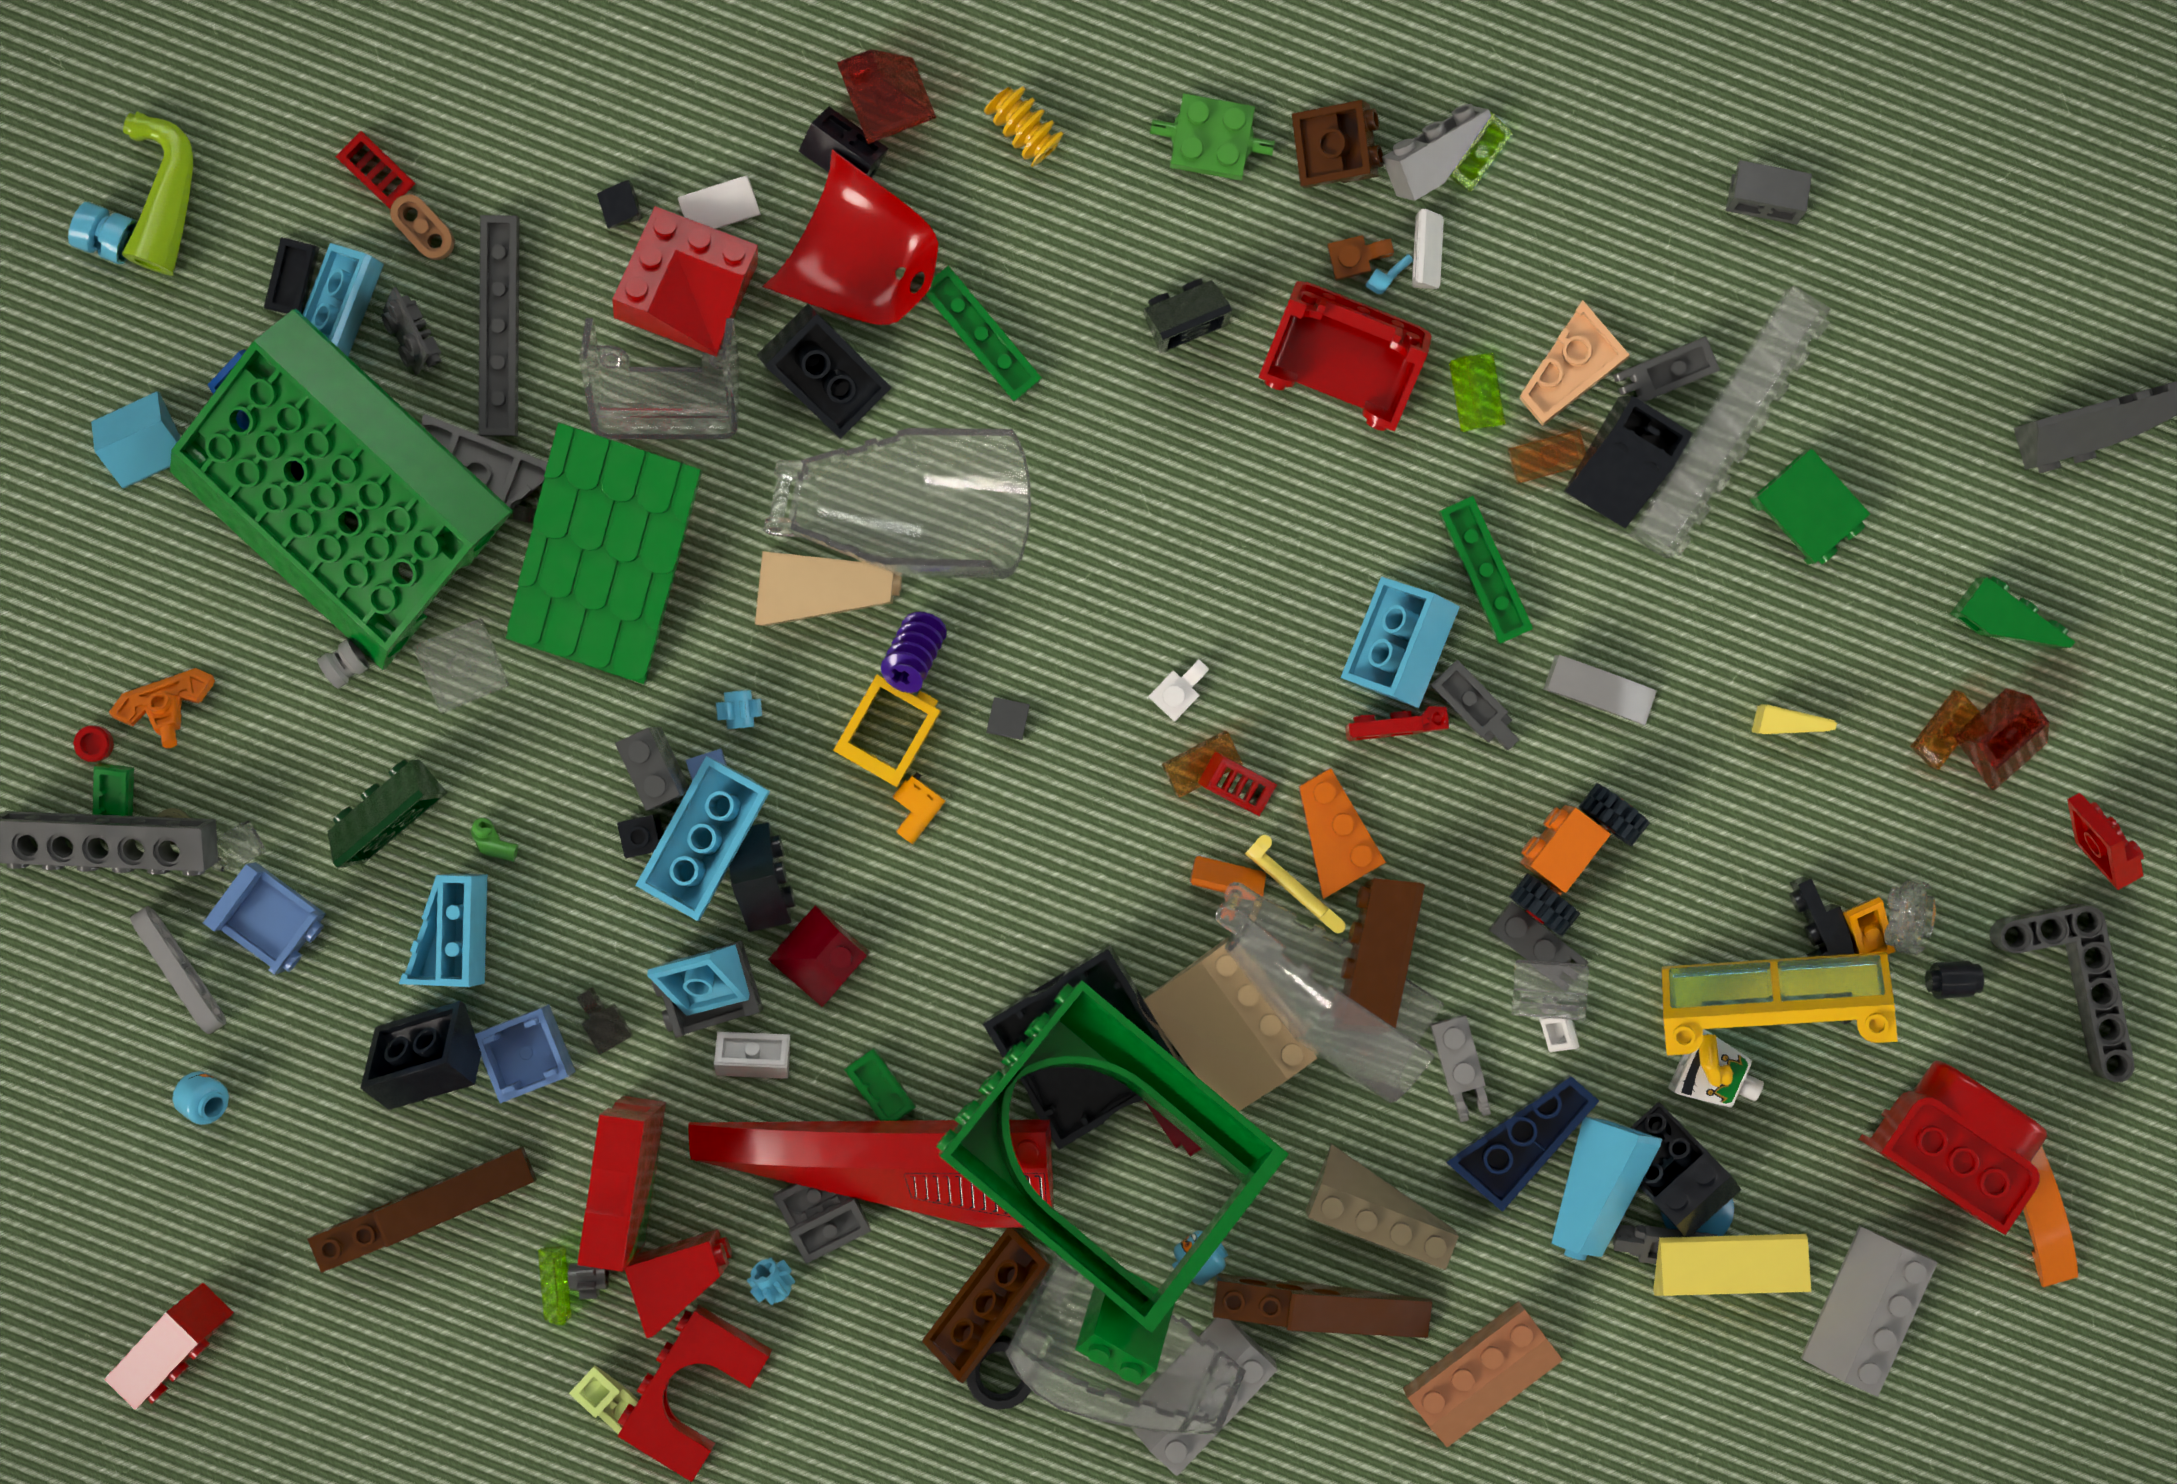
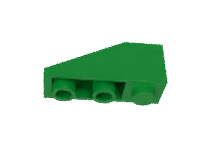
M1994 576L1990 578H1976L1950 613L1982 636L2058 649L2071 648L2075 643L2074 640L2067 636L2069 632L2067 628L2055 620L2050 619L2046 621L2037 614L2039 608L2025 598L2016 599L2008 593L2009 586Z

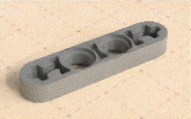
M149 906L130 917L132 926L198 1026L207 1034H212L224 1026L226 1018L221 1008L159 915Z

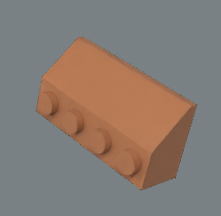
M1518 1301L1406 1385L1403 1390L1408 1400L1430 1429L1446 1447H1449L1562 1362L1563 1359Z

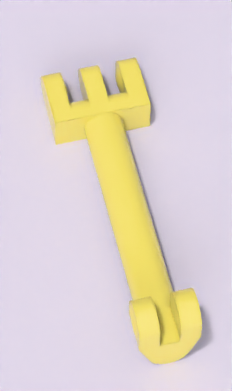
M1267 835L1260 836L1245 855L1333 932L1342 933L1345 930V922L1265 853L1271 847L1272 840Z

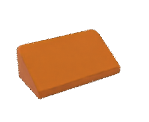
M1196 856L1190 882L1194 886L1260 901L1263 899L1266 874L1260 870Z

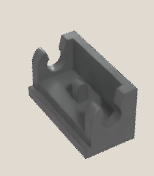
M1740 160L1737 164L1736 174H1732L1725 211L1797 225L1807 211L1812 174Z

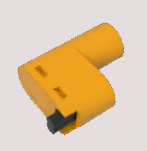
M918 772L914 776L912 775L909 780L905 779L892 796L911 811L896 830L901 837L911 844L916 842L946 802L944 798L919 780L922 775Z

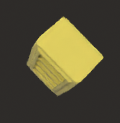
M1760 704V706H1757L1752 733L1825 732L1836 730L1837 722L1802 712Z

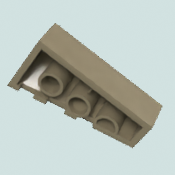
M1332 1143L1330 1144L1305 1210L1308 1218L1446 1270L1459 1237L1454 1228L1408 1198L1394 1186L1385 1182L1358 1161L1352 1159Z

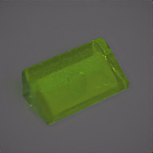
M1491 111V117L1449 176L1450 179L1469 192H1472L1513 134Z
M1494 354L1469 355L1451 360L1449 366L1461 431L1468 432L1506 425Z
M564 1246L538 1249L544 1320L558 1326L565 1325L572 1317L566 1248Z

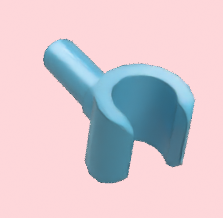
M1407 254L1387 274L1376 268L1366 283V287L1376 294H1383L1393 279L1413 262V258Z

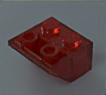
M2006 688L1953 736L1988 787L1995 791L2048 743L2050 723L2031 695Z

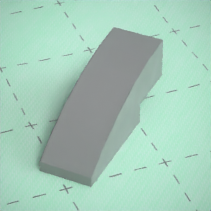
M1562 655L1554 656L1543 688L1545 691L1574 700L1577 703L1642 725L1646 724L1657 690Z

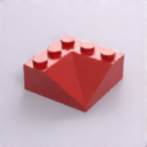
M654 206L612 298L614 318L717 357L757 268L758 245Z

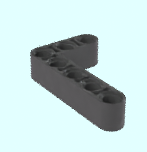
M2070 904L2002 918L1996 921L1990 929V940L2000 950L2011 953H2024L2065 944L2090 1067L2097 1076L2113 1082L2128 1080L2135 1069L2134 1058L2103 913L2098 908L2090 905ZM2082 912H2086L2089 917V923L2085 929L2080 930L2077 926V918ZM2050 919L2053 924V931L2045 938L2041 933V926L2045 920ZM2014 926L2018 932V937L2013 944L2008 945L2005 940V933L2010 927ZM2093 948L2096 952V959L2092 965L2087 966L2084 961V955L2088 949ZM2100 983L2103 987V995L2095 1002L2092 998V989ZM2108 1019L2111 1029L2106 1036L2101 1037L2099 1026L2104 1020ZM2115 1055L2118 1059V1065L2113 1072L2109 1073L2106 1063L2111 1056Z

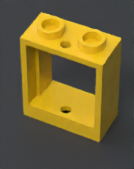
M876 674L833 751L893 786L899 787L942 710L935 707L938 700L919 690L916 696L912 693L901 692L888 684L884 677ZM881 688L928 714L897 768L850 742Z

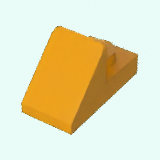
M1880 897L1870 899L1843 911L1855 954L1887 952V955L1896 952L1884 903Z

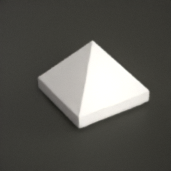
M1569 1012L1539 1017L1549 1052L1579 1048L1576 1028Z

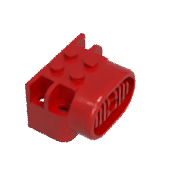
M1934 1061L1913 1091L1903 1093L1890 1110L1884 1109L1881 1114L1884 1119L1873 1136L1870 1138L1862 1134L1858 1140L1977 1220L2006 1235L2040 1183L2038 1169L2031 1161L2046 1140L2047 1131L2035 1120L1966 1074L1943 1061Z

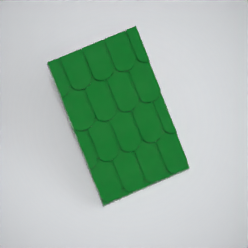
M558 422L505 639L641 684H646L703 470Z

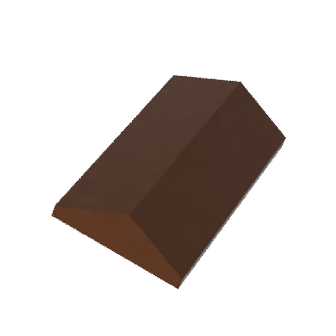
M1007 1228L923 1338L922 1342L959 1382L964 1383L1052 1267L1045 1254L1014 1228Z

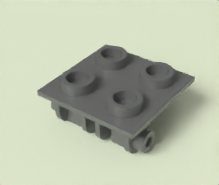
M394 287L384 306L382 321L388 333L395 334L400 344L398 351L406 367L411 366L416 376L420 373L425 362L428 367L440 363L439 355L441 351L433 336L427 338L431 335L430 329L418 331L427 323L424 319L420 320L423 316L416 301L410 300L408 295L401 297L397 287Z

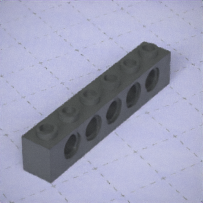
M5 811L0 814V863L7 864V868L11 869L25 868L30 865H42L44 870H58L65 866H77L78 871L88 872L104 867L112 868L114 873H127L135 869H147L148 874L156 875L168 873L170 870L182 871V874L186 876H197L204 874L205 870L218 862L216 819ZM30 836L36 840L38 848L32 844ZM65 837L72 842L73 849L68 847ZM100 839L107 843L108 851L102 847ZM135 840L142 844L144 852L136 847ZM170 841L178 846L179 854L173 851Z

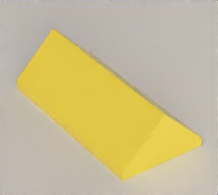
M1807 1234L1659 1238L1653 1287L1654 1296L1811 1292Z

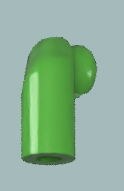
M482 817L476 819L471 828V835L479 851L486 856L515 862L519 845L500 840L489 819Z

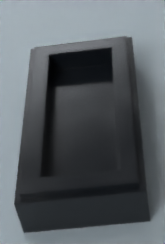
M281 237L264 304L265 309L283 314L297 309L303 314L320 249L318 246Z

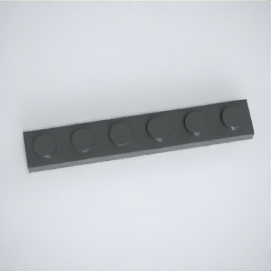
M480 215V436L518 437L520 218L518 216Z

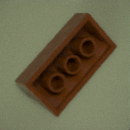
M1374 878L1366 882L1365 886L1360 887L1356 898V907L1360 908L1358 922L1354 921L1352 923L1348 942L1353 943L1351 955L1345 958L1341 970V978L1345 979L1343 993L1337 994L1334 1003L1333 1013L1338 1015L1337 1025L1374 1034H1382L1396 1029L1425 884Z

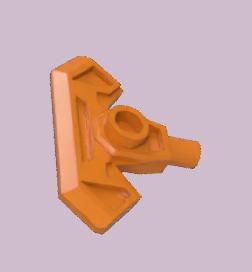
M194 668L122 693L109 711V714L125 724L134 726L147 713L154 731L161 736L162 746L164 748H173L177 745L175 731L181 727L182 700L198 704L202 702L214 685V676Z

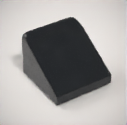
M630 180L620 182L597 193L608 229L643 219L634 187Z

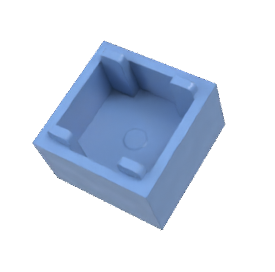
M549 1004L475 1034L482 1060L499 1103L569 1077L576 1072Z

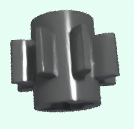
M570 1263L568 1268L570 1291H579V1299H597V1296H600L601 1289H608L609 1270Z

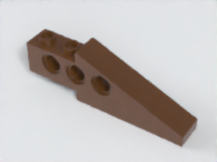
M522 1146L318 1231L307 1240L319 1269L323 1273L425 1231L533 1183L537 1178Z
M1223 1273L1215 1276L1211 1305L1214 1318L1286 1327L1289 1331L1428 1338L1432 1300L1426 1298L1293 1280L1282 1282Z

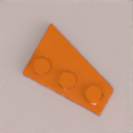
M1331 768L1299 786L1322 899L1386 863Z

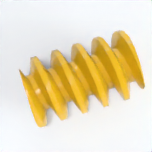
M1010 86L997 94L984 109V113L986 115L996 113L993 123L996 126L1006 124L1002 131L1005 137L1015 135L1012 141L1013 147L1021 148L1025 146L1021 155L1024 160L1035 157L1031 164V167H1034L1055 150L1064 133L1060 131L1051 135L1049 131L1054 124L1053 120L1041 124L1040 119L1045 111L1040 109L1032 113L1030 109L1035 99L1030 98L1022 101L1021 97L1026 90L1024 86L1016 90H1012Z

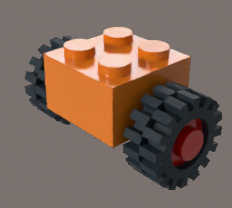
M1599 783L1595 784L1579 805L1583 812L1576 807L1564 805L1561 809L1555 807L1543 823L1547 828L1539 838L1533 836L1521 851L1524 858L1520 863L1550 885V889L1527 873L1509 896L1534 919L1543 925L1545 924L1561 937L1577 919L1580 912L1560 896L1569 890L1609 838L1610 833L1629 846H1633L1650 824L1635 808Z

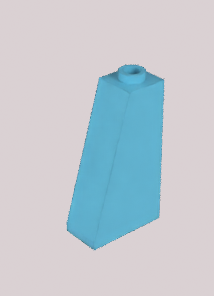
M1585 1117L1582 1120L1551 1244L1564 1248V1255L1573 1259L1585 1261L1587 1255L1602 1257L1658 1152L1662 1139L1609 1120Z

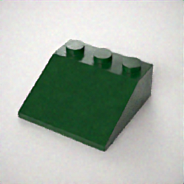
M406 759L402 760L388 772L391 776L390 779L381 786L375 783L360 796L364 800L354 809L350 806L345 808L333 818L335 825L327 832L332 862L337 869L366 863L448 793L420 760H411L409 763Z

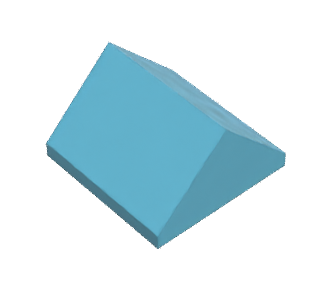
M158 391L91 422L94 452L122 488H126L169 468L171 450L181 438Z
M736 944L673 960L651 968L647 973V976L686 1016L749 1000L750 994Z

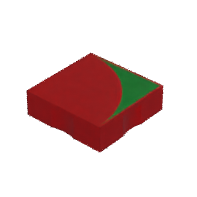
M622 1096L614 1103L612 1108H607L599 1114L577 1265L623 1272L645 1246L666 1102Z

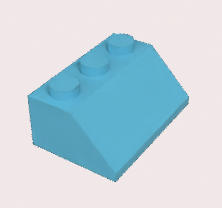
M1381 577L1340 678L1391 699L1419 708L1460 606L1435 593Z

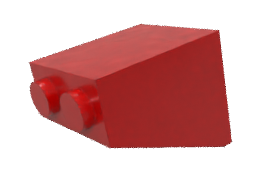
M719 1229L639 1253L625 1268L646 1339L653 1337L712 1285L728 1266V1259L732 1258L731 1247L726 1236L721 1238Z

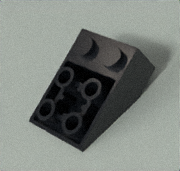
M1619 396L1564 492L1626 529L1676 465L1694 433L1634 396Z
M1657 1102L1630 1127L1662 1139L1661 1146L1639 1188L1685 1237H1690L1741 1191L1733 1177L1660 1102Z

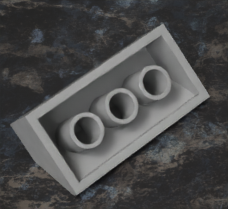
M1859 1225L1800 1358L1843 1382L1878 1397L1938 1262L1921 1252Z
M1215 1318L1123 1415V1418L1148 1450L1174 1475L1178 1476L1278 1370L1276 1362L1233 1320Z

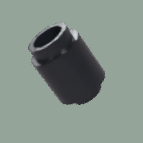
M1970 961L1935 962L1931 965L1930 970L1926 971L1925 985L1928 992H1932L1936 999L1973 997L1975 993L1983 991L1984 974L1979 964H1972Z

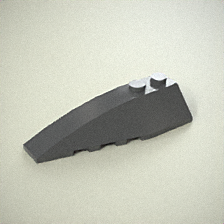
M2177 381L2015 427L2014 432L2025 470L2038 467L2040 474L2061 468L2060 460L2073 457L2074 463L2097 458L2095 450L2139 435L2177 415Z

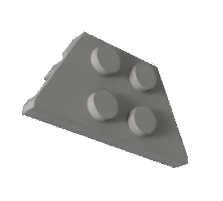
M423 415L422 426L512 510L544 482V474L548 462L429 415Z

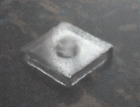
M482 618L413 645L440 713L448 712L510 686Z

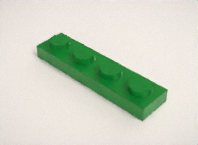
M949 265L933 278L931 287L925 296L1015 403L1038 384L1042 377Z
M1474 496L1438 511L1497 643L1501 644L1532 630L1533 626Z

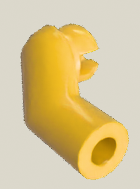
M1703 1035V1041L1699 1047V1057L1708 1082L1715 1087H1720V1084H1731L1733 1080L1731 1067L1728 1065L1719 1066L1716 1035Z

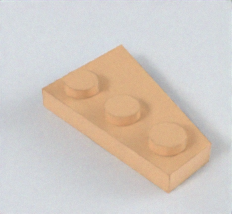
M1582 300L1575 314L1557 338L1556 343L1521 393L1520 400L1539 423L1544 426L1629 358V353Z

